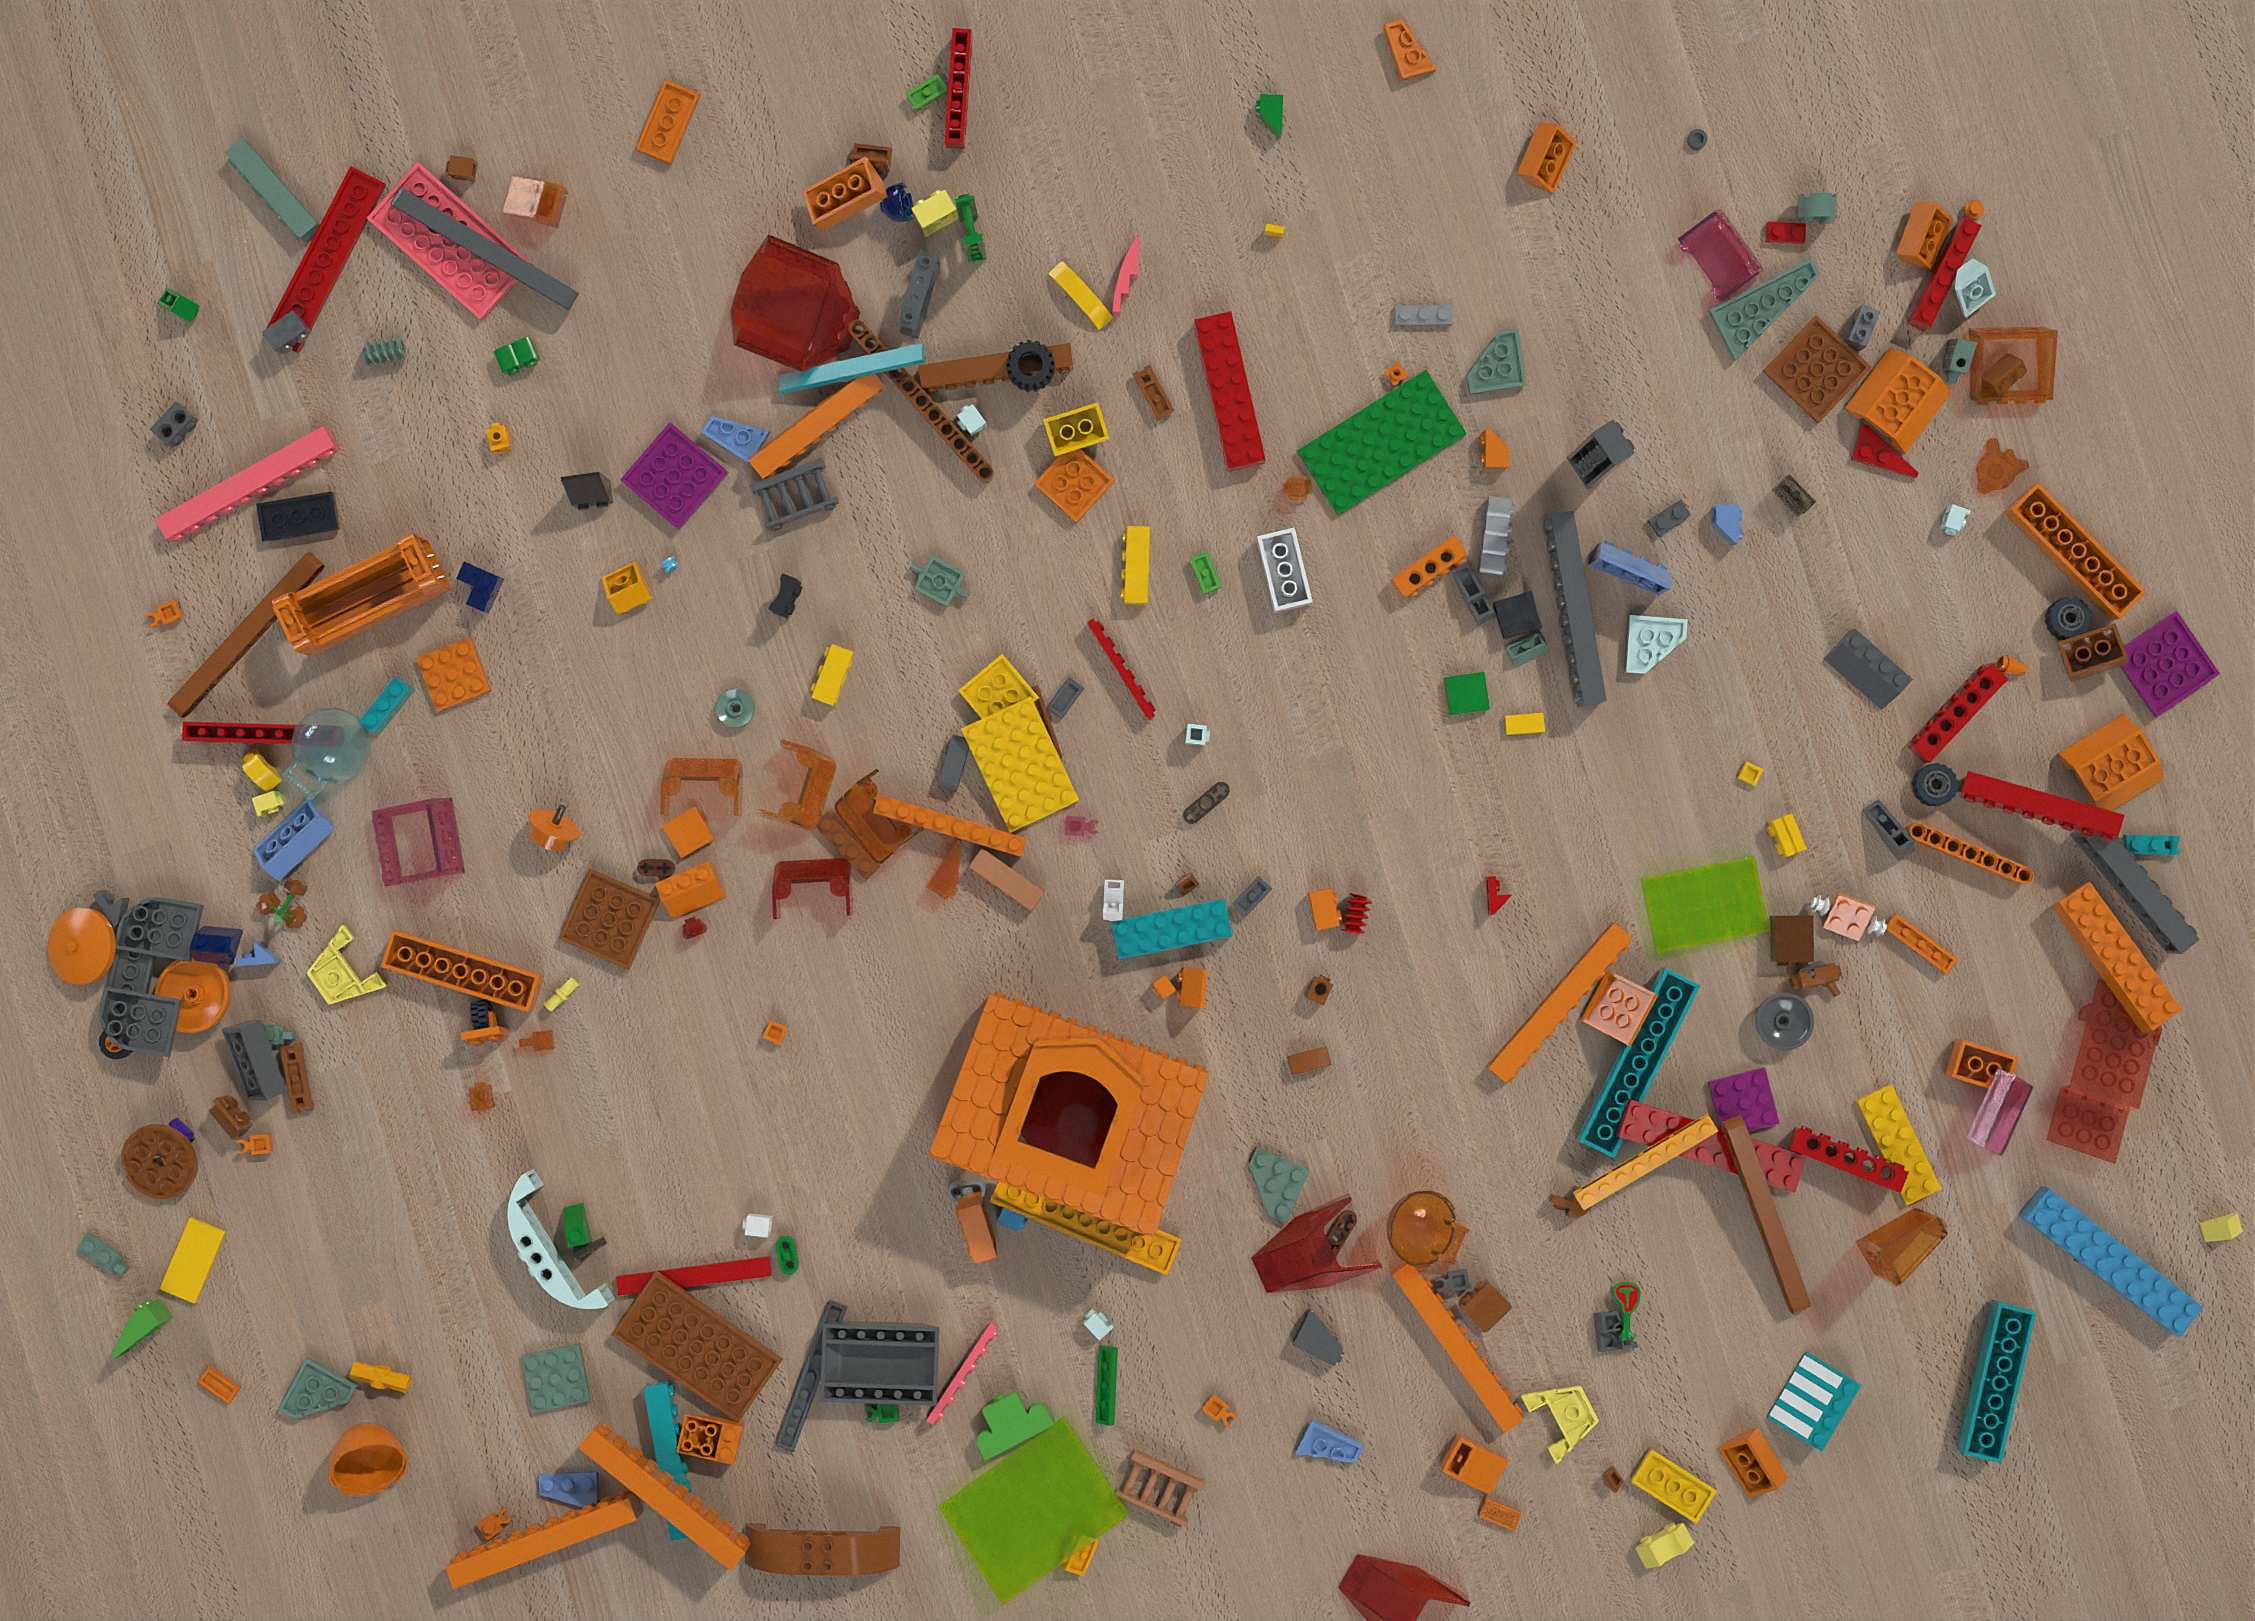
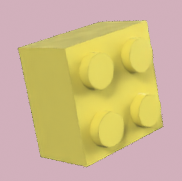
M946 190L935 191L930 195V198L925 201L924 199L917 201L914 207L911 208L914 218L925 237L959 219L957 210Z

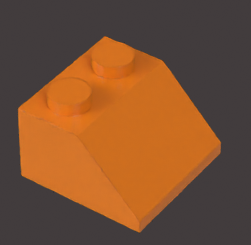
M1183 967V971H1179L1178 982H1182L1181 990H1177L1176 1001L1180 1002V1006L1204 1009L1207 969Z

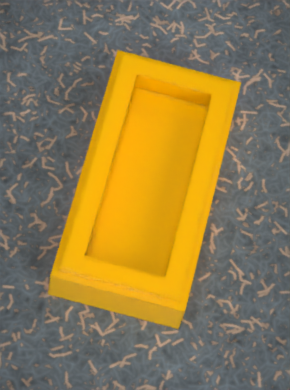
M1543 713L1504 716L1506 735L1545 732Z

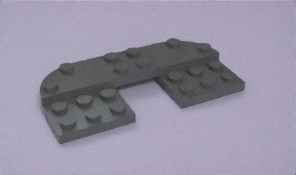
M155 897L140 901L139 904L129 908L123 915L115 938L116 952L108 987H104L99 1010L101 1027L105 1030L109 1040L115 1045L126 1050L170 1057L183 1000L148 994L156 956L192 961L204 905Z

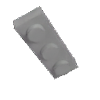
M1395 305V326H1452L1453 305Z

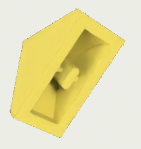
M2238 1213L2199 1223L2205 1242L2231 1240L2243 1232Z

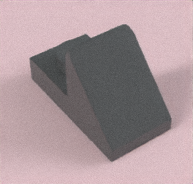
M106 890L97 891L93 894L94 898L112 925L118 927L123 915L127 912L129 898H122L114 903L115 898L110 892Z

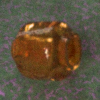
M1305 475L1289 476L1287 483H1283V492L1287 494L1291 501L1306 500L1312 494L1311 480H1308Z

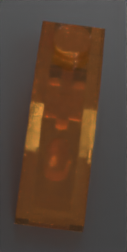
M958 839L927 886V888L946 900L949 897L953 898L958 891L956 886L958 885L963 841Z

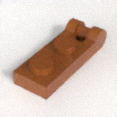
M1150 365L1144 367V370L1136 371L1132 374L1157 421L1174 412ZM1148 376L1150 381L1144 383L1142 379Z

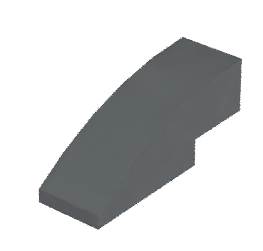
M1467 562L1451 570L1455 583L1477 626L1495 618V611L1469 563Z

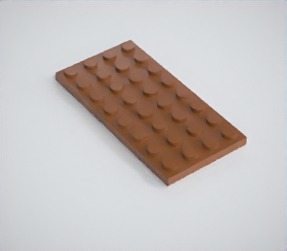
M658 1271L653 1274L611 1334L737 1423L783 1360L776 1353Z

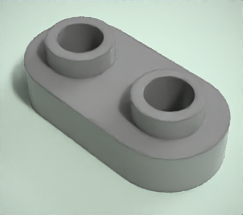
M980 1180L953 1182L948 1187L947 1195L952 1201L958 1202L959 1197L975 1193L973 1187L978 1186L980 1188L979 1192H981L983 1197L986 1192V1186ZM959 1188L961 1193L956 1195L954 1189Z

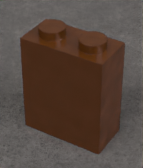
M1813 915L1770 916L1771 962H1777V966H1789V962H1796V966H1808V962H1814Z

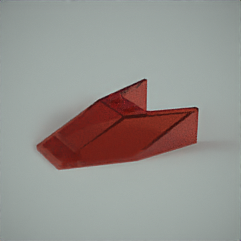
M1349 1193L1296 1216L1251 1257L1266 1293L1327 1288L1383 1268L1379 1260L1368 1265L1341 1267L1336 1260L1324 1233V1227L1352 1201Z
M1361 1554L1356 1555L1338 1586L1339 1590L1367 1621H1416L1426 1602L1431 1599L1468 1607L1471 1604L1466 1594L1418 1566Z

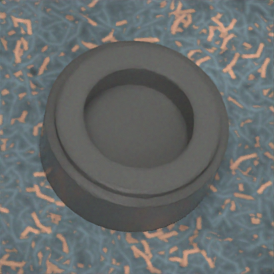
M1700 129L1693 130L1687 138L1689 147L1694 150L1702 149L1707 143L1706 133Z

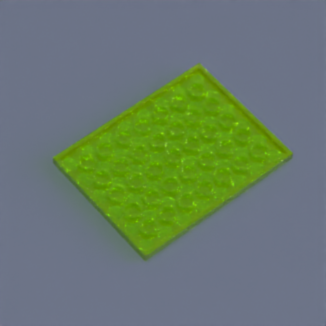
M1065 1416L938 1506L1002 1605L1130 1515Z

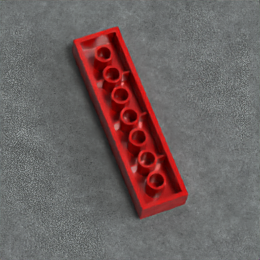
M1229 311L1194 319L1193 325L1227 472L1265 464V454L1232 312Z

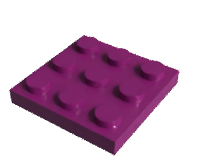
M1765 1067L1708 1081L1720 1128L1722 1121L1737 1115L1743 1118L1748 1132L1780 1124Z

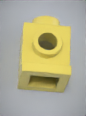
M271 791L252 798L259 817L268 816L267 813L278 812L279 808L286 804L285 797L282 793L280 794V791Z

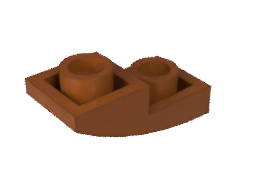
M1327 1046L1287 1056L1292 1075L1332 1065Z

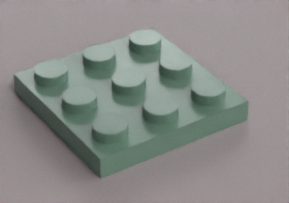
M580 1343L522 1355L533 1413L591 1401Z

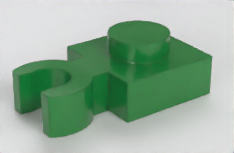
M877 1404V1408L874 1406L865 1408V1411H871L873 1414L872 1417L866 1418L867 1422H871L876 1418H879V1423L897 1422L900 1420L898 1404Z

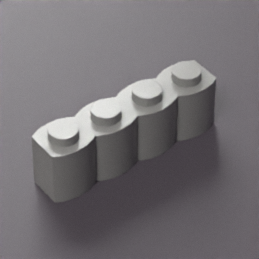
M1494 496L1487 498L1478 573L1501 576L1507 570L1508 561H1505V553H1509L1510 548L1507 536L1512 532V523H1509L1510 515H1513L1515 510V504H1512V499Z

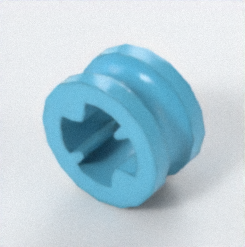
M674 556L660 564V567L665 569V574L673 571L680 565L678 562H675L676 558Z

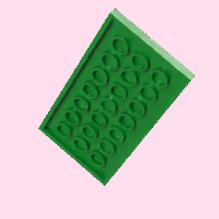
M1424 370L1298 449L1297 453L1338 516L1464 437L1467 433L1427 370Z

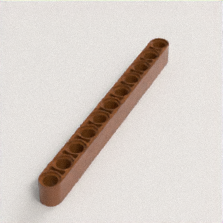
M854 320L849 324V332L852 338L868 355L888 351L864 322ZM856 326L863 327V331L860 334L853 333V329ZM874 340L876 342L875 347L867 348V341ZM900 368L901 375L899 377L891 376L892 370L883 372L977 479L982 483H989L994 477L990 464L904 368ZM907 383L914 385V389L910 392L904 390V386ZM924 397L927 399L926 404L918 406L916 404L918 398ZM938 412L940 416L937 420L933 421L929 419L930 413ZM950 426L952 432L949 435H944L942 433L943 427ZM956 441H964L965 446L962 449H956L954 446ZM972 454L978 457L977 462L973 464L967 461L968 456ZM988 469L991 473L989 477L982 478L980 471Z
M311 552L306 553L175 693L167 705L181 718L188 716L278 619L273 609L272 600L288 592L296 593L307 588L322 572L325 565Z
M1740 1115L1722 1121L1721 1128L1789 1311L1795 1314L1811 1307V1303L1747 1127Z

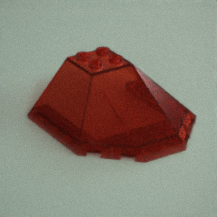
M768 234L742 272L730 309L733 345L801 372H805L848 350L852 341L849 324L859 319L860 311L851 297L852 293L847 282L843 279L839 264Z

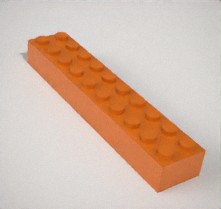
M600 1421L578 1447L730 1571H732L748 1550L751 1543L745 1534L735 1531L734 1526L729 1521H723L718 1517L719 1514L714 1509H708L703 1505L704 1502L699 1497H693L688 1493V1488L683 1484H677L671 1474L666 1471L662 1472L655 1461L646 1459L643 1456V1452L637 1447L633 1448L630 1446L624 1436L615 1434L609 1424Z
M629 1489L619 1492L618 1496L611 1498V1496L602 1498L600 1503L595 1506L593 1503L582 1506V1509L575 1512V1509L565 1512L561 1518L557 1519L554 1516L545 1520L546 1523L542 1525L535 1523L528 1526V1530L523 1532L520 1530L514 1531L505 1539L498 1537L486 1546L482 1543L473 1547V1550L466 1553V1550L458 1552L445 1567L452 1588L455 1589L636 1521L643 1513V1508L639 1497L632 1491H629Z

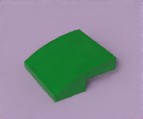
M1484 672L1444 678L1449 716L1490 710Z

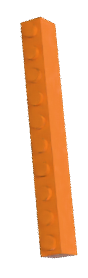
M1611 922L1486 1067L1504 1083H1507V1081L1511 1082L1518 1074L1516 1071L1520 1067H1525L1530 1061L1528 1057L1533 1052L1537 1053L1543 1046L1541 1042L1553 1035L1555 1032L1554 1027L1566 1020L1568 1017L1567 1012L1571 1008L1574 1010L1581 1002L1579 1000L1583 994L1587 995L1592 990L1593 982L1596 979L1599 981L1606 972L1604 970L1608 965L1612 966L1618 960L1617 955L1620 951L1624 952L1631 943L1629 941L1632 937L1616 923Z
M1408 1259L1390 1273L1503 1432L1506 1433L1523 1421L1521 1417L1522 1410L1517 1403L1514 1405L1509 1399L1512 1396L1506 1388L1501 1389L1498 1384L1500 1379L1495 1372L1490 1373L1486 1368L1489 1364L1483 1356L1479 1358L1475 1351L1478 1348L1472 1340L1468 1342L1464 1337L1467 1333L1461 1324L1457 1326L1453 1320L1456 1317L1451 1310L1444 1309L1442 1306L1444 1301L1438 1293L1434 1295L1430 1289L1433 1285L1427 1277L1422 1278L1419 1273L1422 1270L1416 1261L1412 1263Z

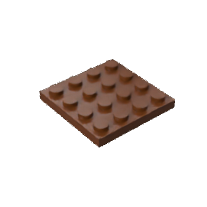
M1815 315L1762 372L1818 424L1872 367Z
M590 868L559 939L630 970L661 899Z

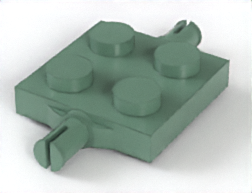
M933 555L923 567L914 562L911 564L912 566L909 569L919 574L918 581L914 587L918 592L946 607L949 606L956 595L965 600L968 599L967 596L970 593L961 589V582L966 573Z

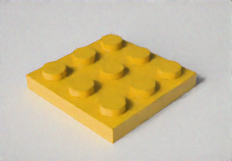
M1003 654L958 690L981 719L1031 696L1033 702L1039 699L1037 694Z

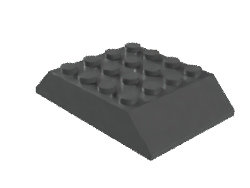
M837 1321L823 1323L820 1402L937 1406L939 1327L923 1323Z

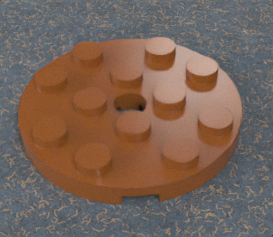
M163 1124L143 1126L127 1138L122 1148L121 1163L125 1166L128 1181L134 1188L148 1197L155 1199L177 1197L185 1192L196 1178L198 1170L196 1152L187 1137L170 1126ZM161 1157L164 1166L157 1164L156 1158Z

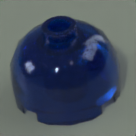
M903 182L889 186L885 190L887 198L880 202L882 213H885L894 222L913 220L911 208L914 207L911 194L906 193L905 188L908 187Z

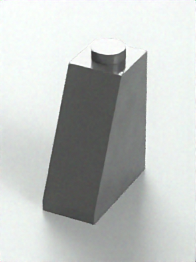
M1308 1308L1292 1344L1335 1366L1336 1362L1340 1363L1343 1358V1347L1311 1308Z

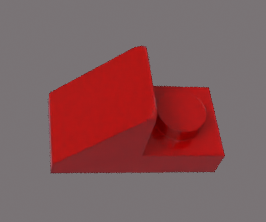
M1486 876L1488 915H1495L1512 894L1497 895V891H1500L1499 880H1496V876Z

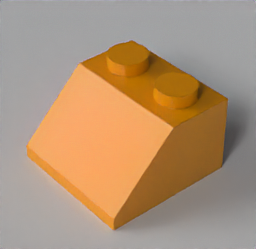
M636 561L601 577L607 598L617 615L628 612L630 609L652 599L650 589Z

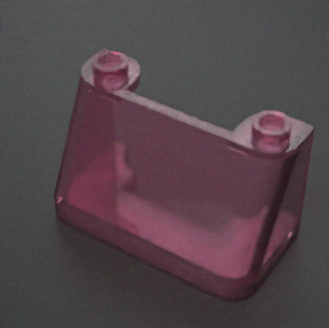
M1721 209L1715 210L1678 238L1680 249L1684 253L1688 252L1693 255L1712 282L1713 289L1711 292L1717 300H1725L1764 272V268Z

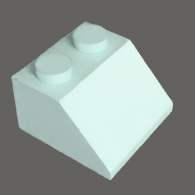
M1973 258L1957 270L1955 292L1965 318L1996 295L1988 267Z

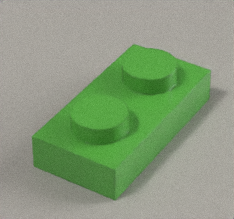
M936 74L907 92L906 96L917 112L946 94L948 89L939 74Z
M1208 551L1191 557L1190 561L1203 595L1221 588Z

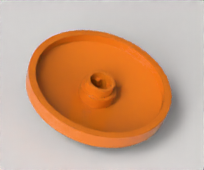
M74 908L63 913L52 926L48 939V956L56 974L70 984L88 985L100 980L110 969L115 957L116 940L113 928L107 918L91 908Z
M192 956L191 962L176 960L162 972L156 984L155 995L183 1000L176 1030L184 1033H200L215 1026L227 1012L231 1001V984L228 975L218 963L209 958Z

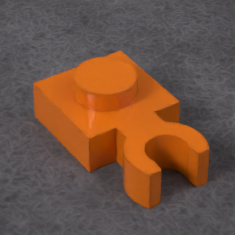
M174 599L157 606V613L149 612L145 615L146 618H155V621L149 624L153 628L159 626L161 621L163 625H168L184 618L177 601Z
M271 1133L249 1136L250 1141L247 1139L236 1141V1143H243L245 1146L243 1150L237 1151L238 1154L247 1153L249 1150H251V1155L273 1152Z
M1214 1393L1201 1408L1216 1422L1219 1418H1222L1224 1425L1227 1427L1231 1426L1226 1420L1227 1417L1231 1416L1237 1419L1234 1412L1226 1411L1229 1407L1228 1404Z
M507 1507L503 1508L498 1516L493 1512L477 1524V1527L487 1541L505 1528L502 1523L507 1524L514 1518L513 1515L509 1518L504 1517L503 1514L508 1510Z

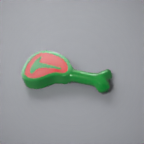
M1620 1282L1612 1288V1296L1620 1305L1623 1316V1330L1619 1335V1339L1621 1341L1626 1339L1633 1340L1636 1336L1630 1330V1316L1638 1307L1641 1291L1635 1283Z

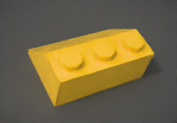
M1098 402L1043 419L1054 456L1109 440Z

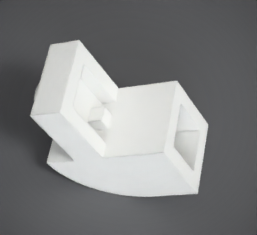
M1105 880L1103 920H1122L1124 880Z

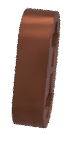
M643 859L638 863L637 869L642 876L667 877L674 873L675 864L668 859ZM648 862V865L655 866V869L648 870V873H646L642 866ZM665 862H667V865L671 866V870H667V873H665L664 870H658V866H664Z

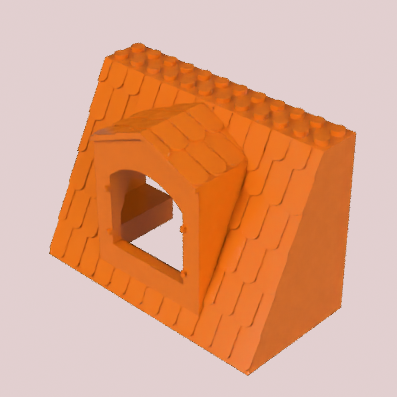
M1002 992L990 993L928 1156L1154 1238L1209 1075L1205 1066L1194 1063V1066L1187 1064L1188 1061L1178 1056L1176 1059L1170 1058L1169 1053L1158 1050V1053L1151 1051V1047L1142 1043H1140V1046L1134 1045L1133 1040L1122 1037V1039L1115 1038L1114 1033L1106 1030L1101 1033L1096 1031L1097 1027L1087 1023L1086 1026L1079 1025L1078 1020L1068 1017L1067 1020L1060 1018L1061 1014L1050 1010L1049 1013L1042 1011L1043 1007L1032 1004L1031 1007L1024 1005V1000L1015 997L1013 1000L1006 998L1007 994ZM1061 1071L1082 1073L1100 1082L1114 1097L1118 1106L1095 1168L1018 1141L1040 1077Z

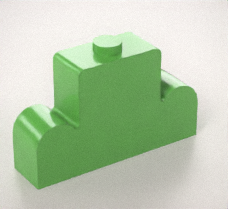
M1013 1390L1005 1395L1001 1393L993 1397V1401L983 1407L982 1412L990 1428H984L979 1432L977 1445L986 1461L1053 1426L1055 1421L1045 1403L1034 1402L1029 1410H1027L1017 1390Z

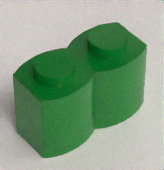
M524 337L493 351L502 373L509 376L519 373V369L522 367L531 368L537 365L536 362L540 360L530 337Z

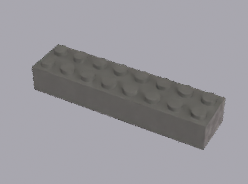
M1614 420L1609 421L1591 433L1566 457L1586 489L1606 478L1635 454L1633 443L1629 439L1626 440L1622 434L1624 432L1623 428L1618 422L1615 423Z
M2077 830L2070 834L2166 953L2183 954L2200 940L2196 936V930L2191 925H2187L2184 921V915L2173 908L2170 898L2160 892V886L2147 876V870L2137 864L2134 860L2136 859L2134 854L2123 847V841L2119 837L2116 842H2106L2098 836L2082 835Z

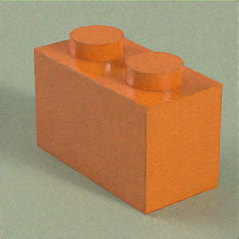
M1332 888L1309 892L1308 896L1315 930L1340 926L1339 922L1342 921L1340 910L1336 911L1335 903L1338 902L1336 891L1332 892Z

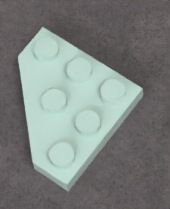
M1629 615L1625 673L1646 674L1654 665L1686 639L1688 619Z

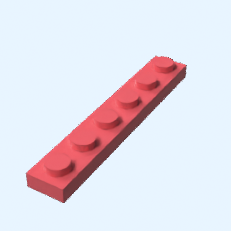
M990 1321L938 1400L937 1406H934L926 1421L931 1425L935 1421L939 1422L945 1413L942 1411L945 1405H951L956 1397L953 1393L957 1388L959 1390L966 1382V1379H964L967 1372L971 1374L977 1365L974 1361L978 1356H983L987 1350L986 1343L988 1340L993 1341L998 1331L995 1330L997 1324L993 1321Z

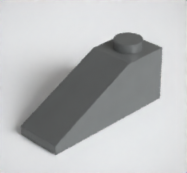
M1879 799L1863 809L1864 814L1898 861L1915 851V841Z

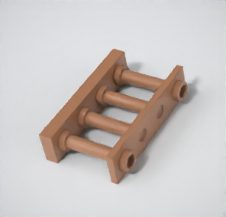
M1134 1448L1131 1454V1460L1134 1461L1133 1469L1124 1489L1122 1490L1117 1487L1115 1495L1122 1502L1128 1503L1130 1501L1170 1519V1522L1176 1526H1187L1188 1519L1183 1516L1194 1491H1197V1489L1202 1491L1205 1480ZM1145 1465L1151 1468L1152 1473L1140 1498L1130 1492L1141 1467L1144 1468ZM1163 1473L1169 1476L1168 1479L1170 1481L1158 1506L1148 1500L1159 1475ZM1181 1481L1187 1484V1490L1177 1513L1167 1510L1166 1507L1176 1484Z

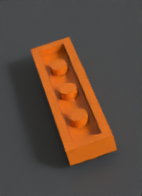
M1894 913L1887 922L1886 931L1943 974L1947 975L1958 961L1955 956L1897 913Z

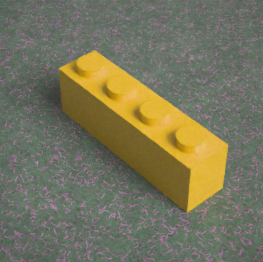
M1127 526V531H1123V542H1127L1126 550H1122V561H1126V569H1122L1121 580H1125V588H1121V599L1124 600V604L1147 605L1150 527Z

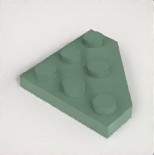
M1518 328L1499 331L1467 374L1469 395L1527 385Z
M1256 1146L1249 1166L1268 1214L1287 1223L1310 1170Z
M307 1357L278 1410L296 1419L334 1406L350 1402L359 1384Z

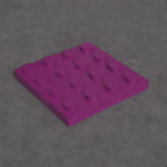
M670 422L620 480L675 528L680 530L729 472Z
M2177 611L2172 612L2124 645L2129 658V664L2120 666V668L2154 717H2158L2220 675Z

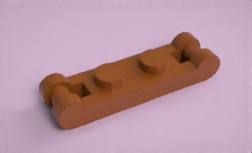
M301 1042L295 1043L294 1046H281V1056L293 1114L300 1113L303 1110L307 1112L314 1110L303 1055L304 1049ZM295 1053L296 1059L291 1060L290 1054ZM303 1097L304 1103H299L298 1098Z

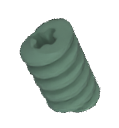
M396 335L395 341L389 336L387 343L381 338L380 344L377 343L376 339H373V345H370L367 340L365 341V347H363V357L367 365H370L371 362L377 364L379 361L384 363L386 359L393 361L394 358L400 360L401 356L404 359L407 357L404 343L398 335Z

